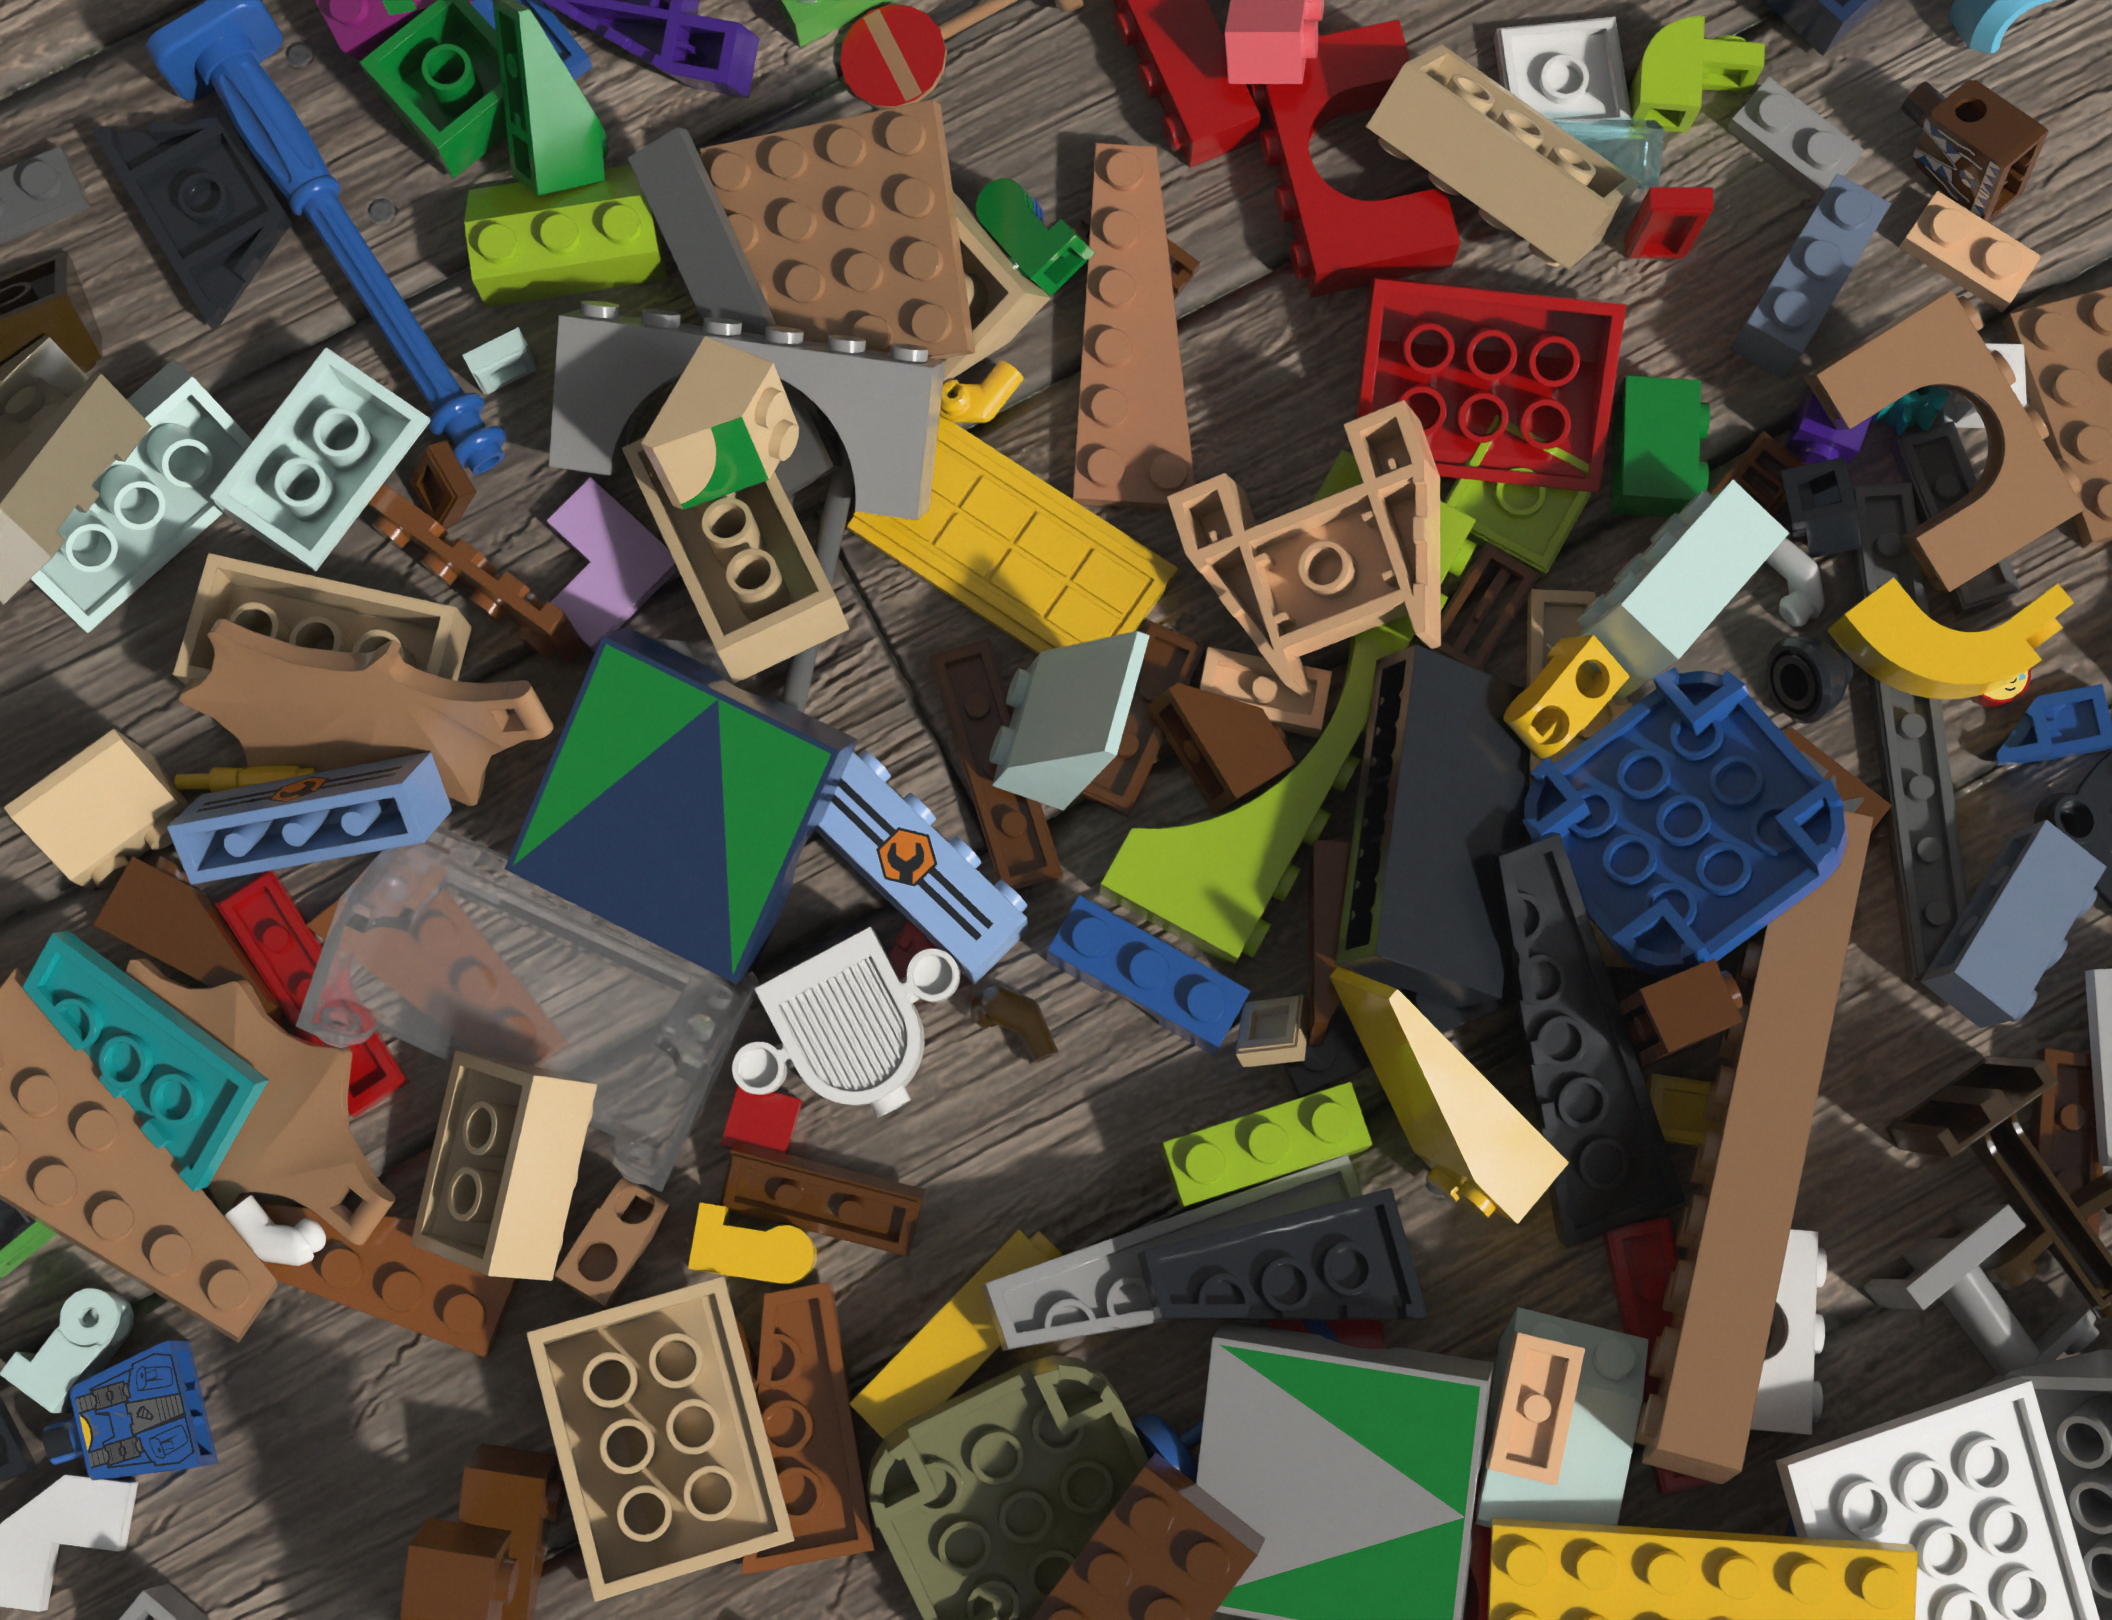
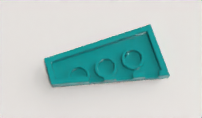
M68 930L52 933L22 988L75 1051L83 1049L102 1073L98 1079L114 1098L123 1096L145 1123L140 1129L157 1149L165 1147L179 1163L183 1170L178 1175L192 1192L208 1187L269 1079Z

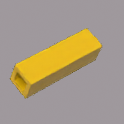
M1018 1230L849 1404L884 1439L906 1421L947 1402L1001 1346L980 1286L1064 1255L1039 1231L1028 1239Z

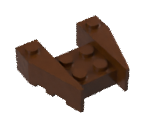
M484 1443L478 1446L464 1466L458 1521L427 1518L408 1545L400 1620H533L551 1521H559L566 1494L564 1481L556 1479L559 1462L557 1455Z

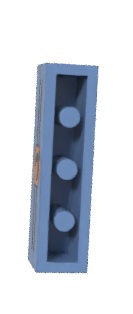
M426 752L202 794L167 826V829L191 885L425 843L449 815L452 808L432 753Z

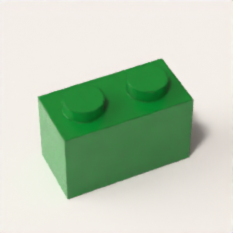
M1626 375L1614 395L1610 514L1670 518L1676 512L1679 514L1703 489L1707 490L1709 467L1707 462L1699 461L1700 440L1706 439L1709 430L1710 406L1708 402H1701V380Z

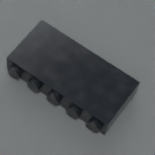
M1417 644L1376 660L1336 966L1459 1008L1502 998L1503 983L1507 975V943L1492 854L1521 844L1520 834L1524 800L1528 792L1527 773L1530 750L1504 722L1503 716L1512 701L1525 690L1524 688Z

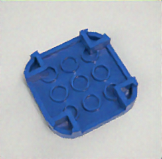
M1674 667L1654 677L1656 689L1556 763H1553L1549 757L1544 758L1530 773L1533 781L1524 801L1525 819L1522 821L1531 839L1550 832L1560 833L1590 920L1616 952L1639 971L1662 978L1671 977L1712 959H1715L1716 962L1819 888L1840 866L1848 844L1846 816L1842 799L1831 779L1825 780L1749 696L1746 684L1727 670L1723 675L1704 670L1678 673L1677 668Z

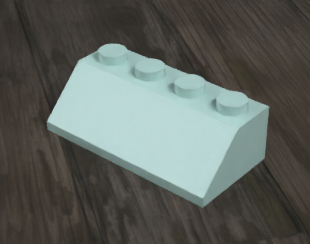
M175 359L171 360L127 399L152 427L125 462L116 460L96 479L92 486L100 493L99 497L87 513L79 512L74 508L57 531L65 539V542L53 558L31 578L87 633L95 628L224 513L210 496L253 442L197 380Z

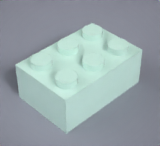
M1734 480L1713 496L1706 489H1703L1679 514L1676 512L1667 519L1650 537L1649 540L1652 544L1643 554L1638 553L1614 577L1613 581L1616 584L1606 595L1601 594L1577 618L1576 622L1584 628L1577 637L1595 635L1630 676L1616 692L1622 700L1679 660L1789 534L1780 523ZM1587 660L1597 672H1601L1594 662Z

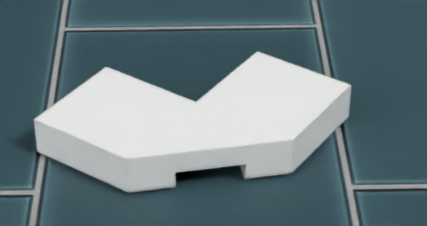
M66 1474L0 1524V1607L37 1612L48 1610L60 1544L111 1551L126 1550L138 1482L110 1478L92 1481L87 1475Z

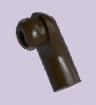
M1003 986L987 987L983 990L982 995L973 999L970 1013L974 1022L984 1029L999 1025L1016 1031L1029 1065L1043 1061L1058 1053L1042 1011L1034 999Z

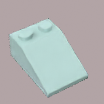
M1134 631L1042 651L1027 670L1018 668L1006 698V704L1015 707L1009 727L1003 725L1000 727L989 757V762L998 764L992 786L1064 810L1117 756L1150 635Z
M1517 1307L1498 1344L1474 1524L1491 1528V1518L1617 1525L1643 1400L1649 1339ZM1514 1331L1585 1348L1557 1485L1506 1474L1485 1467Z

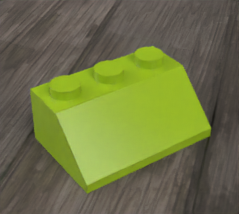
M627 165L604 169L605 181L539 196L520 182L469 190L464 225L471 277L486 308L668 280L660 227L632 166Z

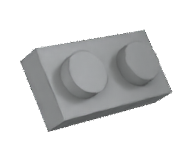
M1770 76L1732 118L1726 129L1818 201L1835 175L1838 173L1845 176L1865 151Z

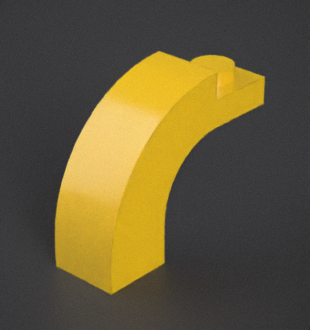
M1893 577L1845 613L1827 631L1859 667L1880 682L1915 696L1944 700L1963 699L1994 691L2010 683L2042 661L2034 649L2063 628L2055 617L2074 604V602L2057 583L2004 624L1981 632H1962L1947 628L1929 618Z

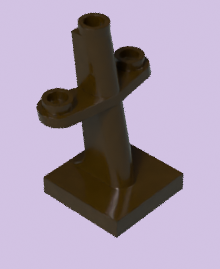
M1987 1056L1885 1128L1899 1150L1953 1158L1970 1146L2027 1221L2028 1225L1980 1264V1268L1990 1282H1998L2003 1290L2020 1286L2036 1274L2037 1267L2033 1261L2047 1248L2093 1308L2096 1315L2101 1319L2112 1317V1255L2086 1220V1218L2102 1209L2107 1214H2112V1170L2099 1176L2069 1196L2024 1134L2017 1119V1111L2058 1083V1080L2044 1060Z

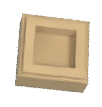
M1299 995L1244 1002L1235 1053L1243 1068L1305 1060L1309 1029V1004L1305 996Z

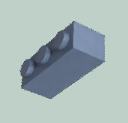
M1837 173L1809 215L1731 345L1730 350L1777 377L1784 379L1802 355L1892 203Z
M2047 819L2011 832L1920 982L1979 1028L2009 1021L2015 1022L2021 1019L2036 1001L2037 992L2034 988L2044 971L2051 968L2064 954L2068 945L2064 938L2073 922L2084 915L2095 902L2097 891L2094 887L2106 866Z

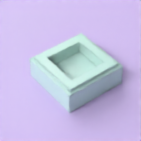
M519 327L462 355L483 394L487 393V395L536 371V368L539 367Z

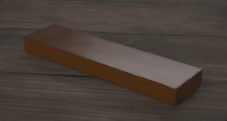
M988 638L929 656L997 881L1003 880L1018 893L1063 879L1062 869L1041 803L992 786L998 764L989 762L991 749L1002 725L1009 727L1013 713L1011 706L1006 704L1007 694L990 639Z

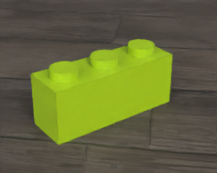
M1348 1082L1163 1142L1160 1151L1179 1209L1183 1210L1306 1170L1345 1155L1349 1156L1364 1151L1373 1144L1352 1083Z

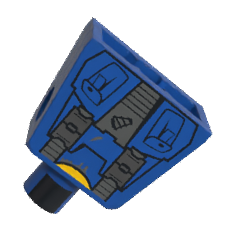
M169 1340L157 1344L74 1385L70 1389V1398L75 1417L47 1425L43 1429V1444L50 1462L53 1465L84 1457L87 1473L92 1481L218 1464L190 1341Z

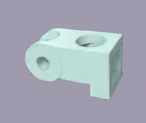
M86 1288L75 1292L65 1301L61 1309L60 1325L51 1334L37 1354L15 1352L1 1370L0 1375L49 1412L71 1414L73 1411L70 1398L71 1387L102 1372L128 1337L134 1321L131 1304L124 1296L113 1291Z

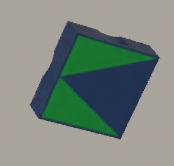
M625 627L602 635L505 866V870L737 984L754 970L760 961L792 889L793 877L800 853L812 832L822 821L858 739L776 699L757 696L741 690L724 680L710 667L633 629Z

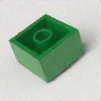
M468 0L435 1L359 62L379 99L452 179H455L507 136L496 30Z

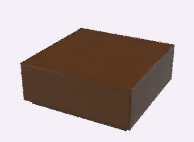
M447 440L428 445L409 478L410 484L428 515L444 528L458 524L477 493Z

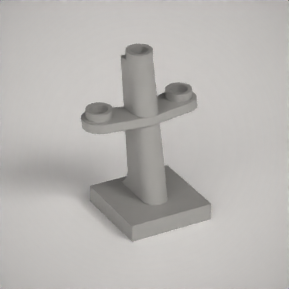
M2009 1204L1960 1206L1951 1214L1963 1229L1954 1238H1921L1902 1254L1914 1269L1913 1272L1903 1280L1872 1278L1863 1286L1879 1308L1925 1310L1939 1298L1998 1374L1977 1390L2006 1381L2005 1375L2011 1370L2054 1361L2063 1352L2066 1355H2072L2088 1346L2099 1334V1331L2093 1325L2096 1316L2089 1306L2084 1305L2073 1309L2059 1318L2033 1343L1980 1268V1263L2026 1226Z

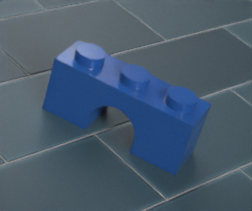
M1081 895L1076 899L1047 950L1048 963L1101 993L1106 990L1136 1004L1159 1021L1158 1025L1215 1056L1250 993V990Z

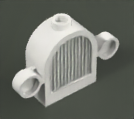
M869 927L756 987L755 991L782 1043L774 1046L765 1042H752L743 1046L735 1055L732 1064V1073L736 1083L748 1093L757 1095L769 1094L776 1091L783 1084L787 1076V1070L795 1066L801 1078L812 1090L831 1101L856 1106L870 1105L876 1118L911 1101L905 1087L915 1076L920 1066L925 1044L922 1021L913 1003L920 999L928 1002H941L952 996L960 982V970L956 961L943 950H923L912 958L907 968V976L900 980L879 937Z

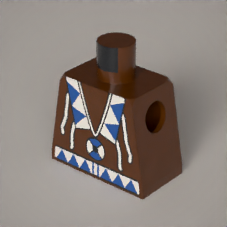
M1967 80L1947 98L1925 81L1909 94L1901 107V111L1922 128L1913 154L1916 166L1945 196L1987 222L1991 221L2024 192L2049 132L2042 124L1977 80Z

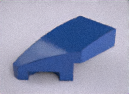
M2103 684L2037 696L1996 753V766L2044 761L2111 750L2112 722Z

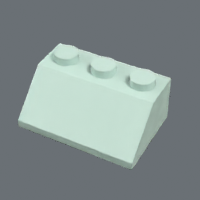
M326 347L210 498L231 520L270 547L294 561L317 571L430 423V419Z

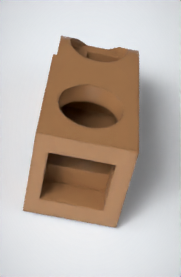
M623 1177L608 1195L601 1208L596 1209L554 1276L561 1285L602 1310L615 1308L624 1293L623 1288L662 1226L669 1211L670 1203L629 1178Z

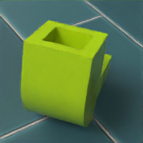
M1705 16L1682 18L1668 24L1650 41L1632 79L1629 104L1633 129L1688 133L1702 106V90L1750 93L1764 67L1765 43L1746 42L1743 38L1733 35L1704 39Z

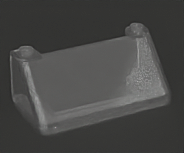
M438 826L425 843L383 850L339 899L296 1027L318 1036L326 1044L335 1047H348L363 1043L372 1036L376 1029H379L451 1063L453 1062L455 1050L557 1071L595 1083L597 1088L593 1101V1114L588 1125L615 1137L610 1150V1158L613 1165L624 1178L636 1184H645L662 1192L757 995L755 988L759 986V981L756 975L751 971L737 984H734L505 870L509 857L446 828Z

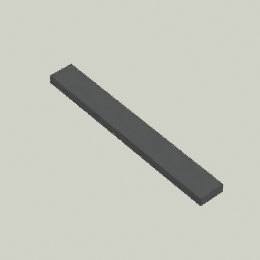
M1912 483L1852 486L1858 511L1861 548L1851 550L1858 604L1894 577L1916 605L1930 618L1924 572L1901 537L1917 527ZM1867 673L1883 798L1892 805L1886 812V821L1907 982L1921 981L1968 904L1941 699L1925 698L1896 690Z

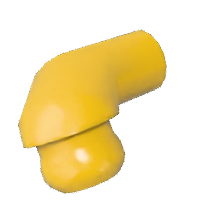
M1000 360L982 384H959L958 380H949L943 383L940 414L945 419L954 423H987L997 415L1023 382L1024 378L1015 367Z

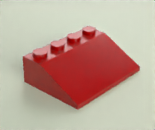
M1370 276L1362 336L1355 419L1404 400L1421 421L1439 476L1599 493L1626 304L1612 300ZM1496 415H1498L1499 423H1497L1496 428L1487 433ZM1508 421L1519 427V431L1524 439L1506 430ZM1529 432L1545 441H1538L1533 439L1530 436ZM1492 441L1478 467L1465 466L1467 460L1473 458L1480 443ZM1558 447L1588 463V479H1586L1587 475L1542 449ZM1514 468H1527V469H1530V470H1532V471H1534V472H1536V473L1510 471V470H1511V469H1514Z

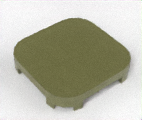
M1051 1355L1026 1362L903 1423L883 1439L871 1459L867 1489L876 1528L879 1527L924 1620H1031L1149 1462V1459L1117 1392L1103 1373L1079 1358Z

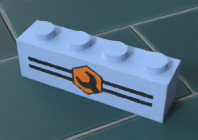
M863 750L857 756L852 752L827 811L814 831L899 913L918 928L927 940L937 949L951 955L960 971L975 985L1028 932L1027 917L1022 913L1028 907L1027 904L1003 880L1000 879L993 886L976 869L982 863L979 857L961 839L954 836L947 842L930 826L936 818L916 796L908 793L902 799L885 782L891 775L871 753Z

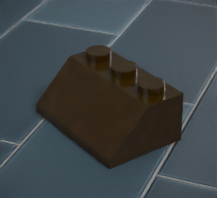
M67 251L0 277V366L45 335L49 336L84 374L96 365V361L102 359V335L73 261Z

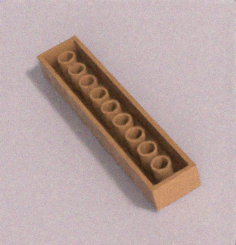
M1844 811L1848 844L1840 866L1819 888L1751 936L1753 940H1747L1742 958L1737 959L1732 977L1737 983L1743 1000V1007L1738 1009L1743 1022L1720 1033L1716 1057L1727 1059L1726 1066H1720L1716 1081H1711L1705 1102L1703 1119L1714 1121L1713 1129L1706 1130L1703 1143H1698L1695 1151L1690 1182L1701 1184L1698 1195H1692L1689 1207H1684L1681 1216L1676 1246L1687 1248L1685 1260L1679 1259L1675 1272H1670L1666 1285L1662 1310L1673 1313L1670 1327H1664L1662 1336H1657L1654 1343L1648 1376L1659 1378L1656 1395L1650 1394L1648 1402L1642 1403L1634 1440L1635 1443L1645 1445L1642 1463L1722 1485L1740 1473L1743 1467L1874 818L1849 811Z

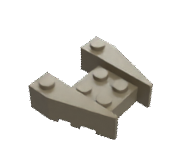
M47 335L0 366V602L3 605L53 558L65 542V539L57 531L74 508L79 512L87 513L99 497L100 493L92 486L96 479L116 460L125 462L152 427L102 373L96 371L88 378Z

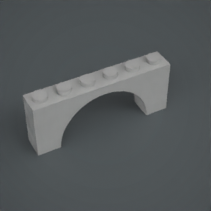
M581 301V309L559 315L549 467L611 475L627 467L628 461L622 447L632 443L640 420L650 404L670 383L683 374L703 338L707 336L773 362L780 379L803 392L824 412L837 430L850 459L855 483V511L918 520L929 511L945 360L928 358V348L912 344L894 343L890 344V352L865 349L866 339L847 335H828L827 344L804 341L803 330L781 326H767L765 335L741 332L742 322L725 318H704L703 326L680 323V313L659 309L642 310V318L619 315L618 304L602 301Z

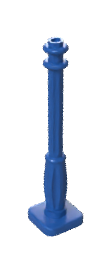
M207 0L156 31L147 40L145 49L157 69L176 94L184 100L200 99L216 90L233 124L252 154L287 199L291 211L298 216L307 217L426 399L433 412L430 418L429 430L438 436L448 435L455 446L452 451L462 468H469L474 475L487 472L498 465L505 457L501 449L506 441L505 431L498 426H486L480 417L484 409L483 397L476 393H465L458 385L343 208L338 198L341 192L339 181L331 175L301 120L285 96L260 65L262 61L276 53L283 42L282 32L261 0Z

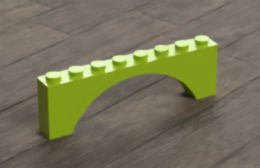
M1341 450L1313 503L1363 483L1354 455ZM1440 501L1441 585L1448 572L1460 577L1477 546L1476 543L1467 539L1476 519ZM1441 593V611H1442V609H1443V607H1444V605H1445L1447 599L1449 598V597L1443 595L1442 593ZM1403 616L1349 637L1348 663L1336 711L1315 746L1281 782L1257 799L1211 820L1161 829L1131 828L1101 882L1099 895L1232 967L1235 966L1242 952L1254 958L1271 926L1270 923L1261 919L1262 914L1272 897L1281 902H1284L1301 871V868L1291 863L1302 842L1313 846V841L1318 840L1331 813L1321 808L1331 787L1341 792L1345 790L1361 760L1350 752L1361 732L1365 735L1367 734L1376 660L1410 647L1409 643L1415 634L1410 616Z

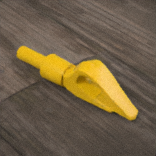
M291 765L253 766L245 769L213 767L210 773L177 774L174 784L178 790L210 789L211 792H218L314 774L316 769L315 767L300 769L299 766Z

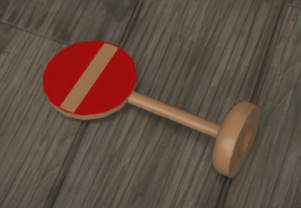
M985 0L939 26L935 24L928 14L912 6L890 4L871 10L853 24L843 41L840 65L844 80L859 100L875 108L889 109L917 103L935 89L944 73L947 56L944 40L1018 0ZM1053 0L1056 6L1063 12H1072L1084 6L1083 0Z

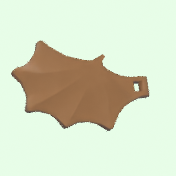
M218 619L207 634L215 654L212 670L203 677L189 680L179 698V701L185 706L214 718L236 736L244 750L248 767L279 765L299 766L300 769L315 767L316 773L431 752L447 796L468 806H474L478 803L484 788L486 766L492 755L525 740L544 738L553 730L552 721L530 682L526 680L495 683L459 682L421 671L405 663L398 653L401 644L394 640L382 645L374 652H337L299 647L253 632L226 619ZM509 709H514L516 713L511 714Z
M148 958L130 960L125 972L127 975L269 1079L208 1185L222 1214L225 1216L230 1210L245 1200L250 1192L280 1195L293 1199L317 1213L350 1242L364 1245L394 1203L395 1196L379 1182L349 1130L347 1097L353 1054L347 1046L314 1044L288 1034L267 1015L252 985L247 980L231 981L214 988H190L167 978ZM351 1189L363 1199L354 1213L342 1204Z

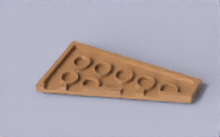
M16 967L0 988V1200L239 1343L278 1287L277 1280L202 1190L192 1192L178 1175L183 1168L165 1147L157 1149L140 1129L145 1123L123 1096L114 1098L98 1079L102 1075L101 1070L83 1049L75 1051L22 988L27 979Z

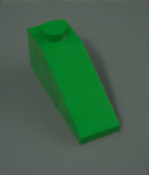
M492 0L512 177L538 196L605 181L603 158H606L608 155V140L605 130L532 11L518 1Z

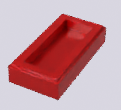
M1650 187L1624 236L1625 257H1629V259H1683L1686 257L1714 209L1713 187Z

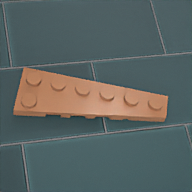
M1096 143L1089 247L1095 254L1088 259L1073 500L1080 505L1171 511L1167 496L1194 486L1195 481L1157 147Z

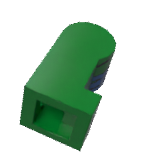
M1007 178L993 180L978 195L976 215L981 224L1030 279L1050 296L1095 254L1086 242L1062 219L1050 229L1043 222V210L1038 201L1014 180Z

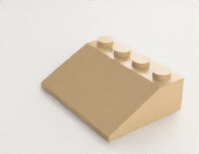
M724 1276L527 1332L594 1602L795 1541Z

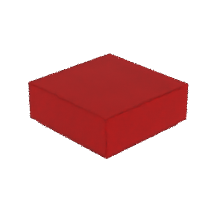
M738 1085L720 1145L732 1149L735 1142L739 1141L788 1154L803 1101L776 1092L765 1095L751 1094L744 1091Z

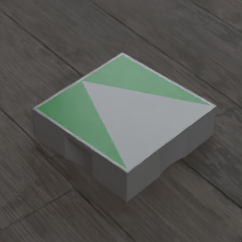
M1226 1320L1212 1339L1196 1484L1262 1535L1265 1541L1258 1556L1216 1612L1258 1620H1464L1474 1537L1472 1529L1477 1477L1484 1452L1494 1363L1399 1347L1391 1349L1357 1348L1337 1343L1317 1334Z

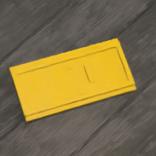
M941 414L939 415L929 511L918 520L855 511L853 518L847 525V530L1038 655L1042 651L1138 631L1178 572L1176 566L954 422L945 419Z

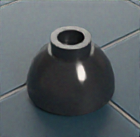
M1796 636L1779 641L1771 649L1766 664V681L1773 701L1787 717L1803 724L1814 723L1829 715L1841 702L1847 684L1853 677V665L1849 656L1844 651L1835 649L1828 643L1813 637Z

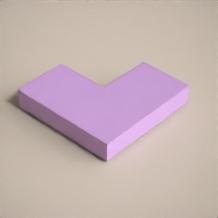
M591 477L547 520L549 526L589 563L550 603L566 614L585 645L595 653L602 635L617 631L678 570L670 550Z

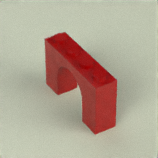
M1399 19L1318 36L1317 58H1306L1303 84H1246L1258 111H1262L1266 130H1261L1260 132L1261 148L1267 167L1276 166L1281 185L1275 186L1278 214L1282 223L1291 221L1296 241L1290 242V257L1293 271L1297 279L1306 278L1311 298L1369 285L1370 276L1403 278L1452 267L1461 244L1448 195L1441 189L1436 188L1379 201L1354 199L1339 193L1329 186L1315 169L1310 156L1309 143L1321 127L1340 116L1378 108L1403 65L1410 61Z

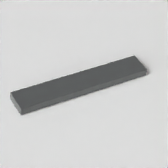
M676 127L629 156L628 160L702 321L704 322V318L737 320L742 322L741 332L765 335L767 326H778L688 130ZM780 379L798 423L799 436L791 456L785 461L780 460L774 472L785 494L792 495L843 466L813 401L790 383Z

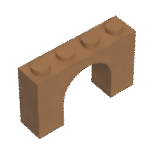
M1953 290L1936 293L1804 376L1836 430H1849L1904 395L1924 386L1942 387L1959 394L1980 415L1987 433L1988 455L1978 482L1958 502L1901 536L1933 589L1946 592L1954 590L2085 509L2076 493L2082 490V487L2075 472L2065 460L2060 458L2056 461L2043 441V439L2049 436L2043 419L2031 405L2022 406L2010 386L2016 382L2012 368L1997 350L1989 352L1977 332L1983 328V323L1977 310L1965 296L1962 295L1957 298Z

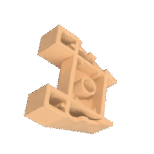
M1404 400L1344 424L1363 483L1256 525L1245 490L1226 473L1167 496L1186 556L1219 595V599L1257 645V649L1283 683L1304 698L1313 695L1300 656L1403 616H1410L1415 634L1431 649L1441 646L1440 476L1421 421Z

